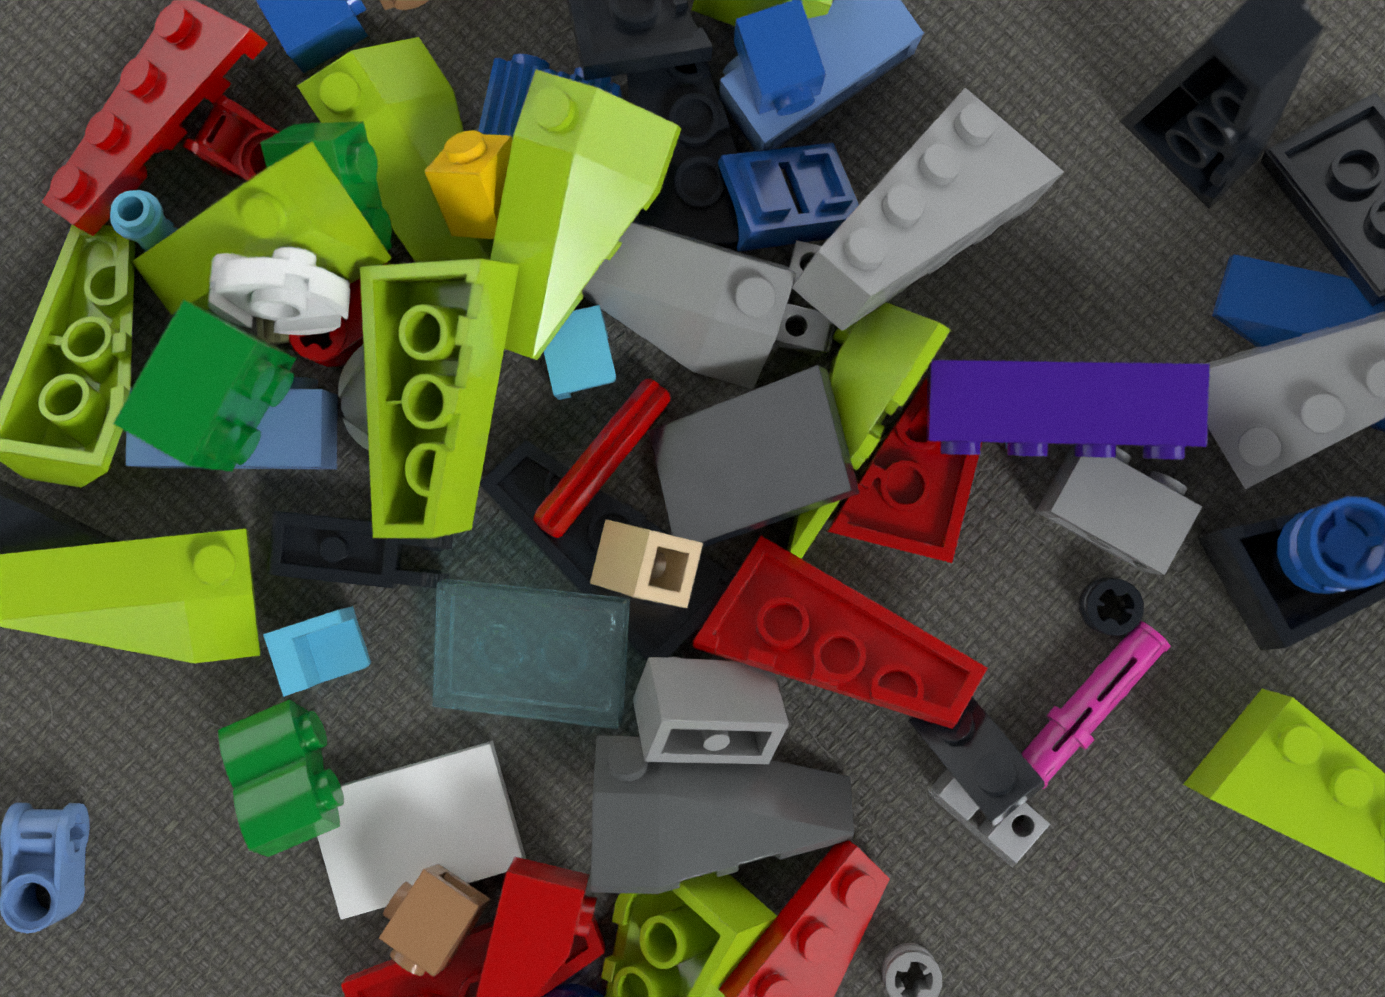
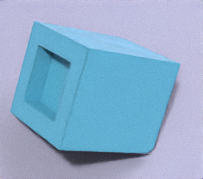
M600 305L573 311L544 350L553 394L558 400L571 398L572 392L610 384L616 380V372L608 342V332Z
M353 606L263 634L283 697L364 669L371 662Z

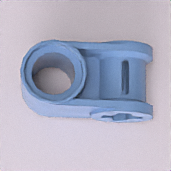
M14 803L7 810L0 835L3 853L0 912L6 924L15 931L27 934L38 932L77 911L83 902L85 894V853L90 829L89 815L84 804L69 803L63 810L34 809L30 803ZM37 884L45 887L50 894L51 905L49 910L42 907L36 898Z

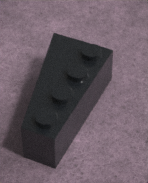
M1385 494L1368 497V499L1385 507ZM1299 513L1227 528L1198 538L1260 650L1287 648L1385 599V579L1382 582L1367 587L1330 594L1311 593L1296 586L1282 570L1277 557V542L1284 525Z

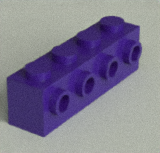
M932 360L928 365L926 440L941 441L940 454L980 455L981 442H1007V455L1048 456V443L1075 444L1076 457L1115 458L1116 445H1143V458L1185 459V446L1207 447L1210 364Z

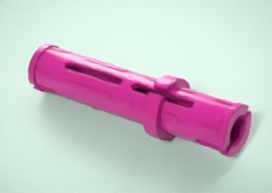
M1140 620L1139 625L1129 632L1107 658L1097 666L1090 677L1061 709L1054 706L1046 715L1050 720L1049 723L1021 753L1043 779L1045 787L1079 747L1086 750L1094 741L1091 733L1130 692L1131 688L1162 653L1171 647L1160 633Z

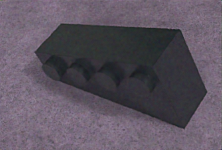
M1245 0L1173 68L1121 123L1209 209L1261 157L1316 47L1324 27L1311 15V10L1306 0Z

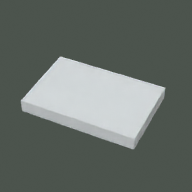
M493 741L340 784L344 795V804L338 807L340 827L317 836L340 919L386 907L404 882L407 881L413 885L423 869L436 864H440L466 883L507 872L515 856L526 859Z

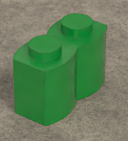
M289 699L218 730L222 760L233 787L238 823L250 851L270 857L340 827L338 807L344 804V795L334 772L330 769H324L321 748L327 746V735L320 718L314 711L308 712V710Z

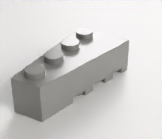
M964 88L817 251L792 289L843 331L903 292L911 283L945 265L953 256L968 246L977 244L991 235L1010 219L1014 220L1028 211L1064 171L968 89Z
M1385 311L1366 316V318L1331 328H1323L1303 334L1300 337L1265 347L1260 346L1236 353L1233 356L1205 363L1210 364L1207 427L1245 489L1385 418Z

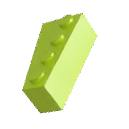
M469 259L360 267L373 538H436L472 530L519 264L487 259Z
M1262 688L1183 785L1385 883V773L1295 698Z

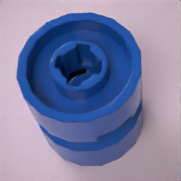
M1345 497L1296 514L1284 525L1277 542V557L1284 574L1296 586L1311 593L1330 594L1363 588L1382 582L1385 579V507L1368 498Z

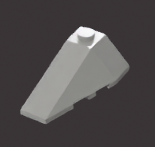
M632 221L619 239L622 242L620 248L610 261L607 259L603 261L582 290L583 297L595 305H600L603 311L692 372L753 389L777 338L796 272L782 264Z

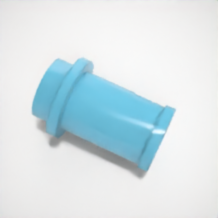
M142 190L126 191L118 195L112 203L110 221L114 230L125 239L136 241L142 249H145L144 252L178 230L163 215V207L159 200L149 192Z

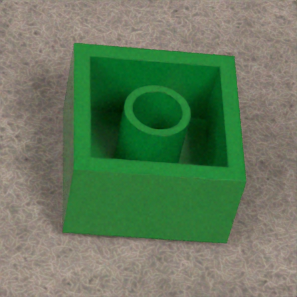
M183 300L112 424L186 466L232 472L236 464H244L255 451L261 438V431L257 427L269 406L276 407L287 395L294 379V374L290 369L297 358L242 327Z

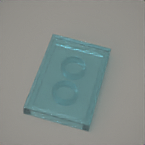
M455 579L439 581L436 586L432 707L618 729L623 723L630 598Z

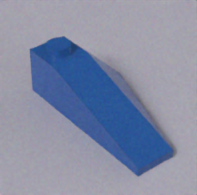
M1234 254L1229 257L1212 316L1254 346L1265 347L1300 337L1303 334L1316 330L1335 327L1384 312L1385 301L1372 307L1353 281L1347 277ZM1385 418L1375 422L1370 427L1385 432Z

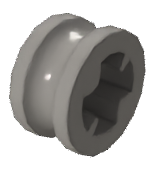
M902 943L893 947L885 955L881 965V973L890 997L939 996L942 988V973L933 955L925 947L915 943ZM911 962H918L924 975L928 974L926 980H915L913 988L906 990L899 976L895 978L897 971L907 972Z

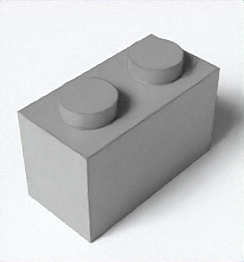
M1072 446L1035 512L1144 573L1165 575L1202 506L1184 497L1187 487L1179 481L1156 471H1152L1148 477L1130 467L1128 463L1131 460V456L1116 447L1115 458L1076 457L1075 446Z
M649 657L633 697L645 762L769 764L789 725L775 673L733 660Z

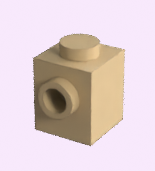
M605 520L590 584L636 598L687 608L703 543Z

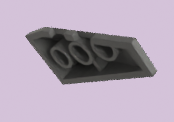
M597 736L592 801L591 892L659 894L679 888L680 881L712 872H715L717 877L738 872V866L769 856L784 859L853 839L854 825L850 776L773 760L769 764L645 762L640 737Z

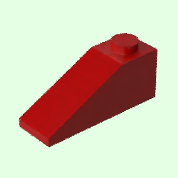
M514 857L506 872L476 997H535L569 957L575 935L588 938L597 897L585 895L590 874Z

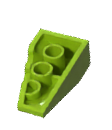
M419 37L351 50L297 85L321 123L364 121L368 142L374 148L377 156L378 171L376 178L382 206L389 214L392 229L415 263L469 259L490 260L493 239L451 236L424 172L444 149L445 143L457 133L464 132L455 92Z
M535 70L513 135L490 258L493 261L519 264L504 349L535 360L539 359L582 300V290L605 259L610 261L620 248L622 242L619 239L642 208L647 210L660 193L681 132V128L677 124L597 87Z
M311 142L267 168L134 259L132 263L169 313L173 315L177 312L183 300L205 310L210 309L209 293L213 257L219 254H235L246 258H273V252L278 248H299L309 251L316 256V267L332 272L346 279L350 284L360 278V267L383 265L391 259V256L314 143Z
M71 225L1 398L0 462L24 479L82 488L108 471L123 429L112 423L130 394L134 265L132 261L135 259V241L122 237L114 230L113 226L103 225L94 236H91L76 226Z
M886 302L843 331L837 328L831 339L841 344L832 359L829 379L853 469L858 470L880 441V436L885 427L881 423L886 415H892L899 405L903 406L950 332V329L946 326ZM839 501L794 516L786 550L802 559Z
M248 530L216 531L0 554V627L189 663L260 656Z
M715 872L680 881L679 888L659 894L620 893L615 903L612 922L619 924L612 956L605 958L601 976L602 979L608 981L605 997H725L719 991V988L775 920L777 915L731 875L727 874L717 877Z

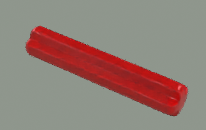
M648 378L639 384L536 510L533 520L542 530L555 538L561 537L667 407L671 396L665 388Z

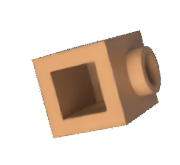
M440 864L423 869L413 885L406 881L393 895L383 912V916L390 921L379 939L393 948L390 953L391 958L405 970L422 976L425 971L435 976L449 966L491 899Z

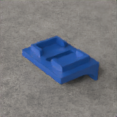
M834 143L721 155L718 161L737 215L739 241L736 248L738 252L795 244L796 240L810 242L829 239L859 206ZM781 169H785L803 214H798Z

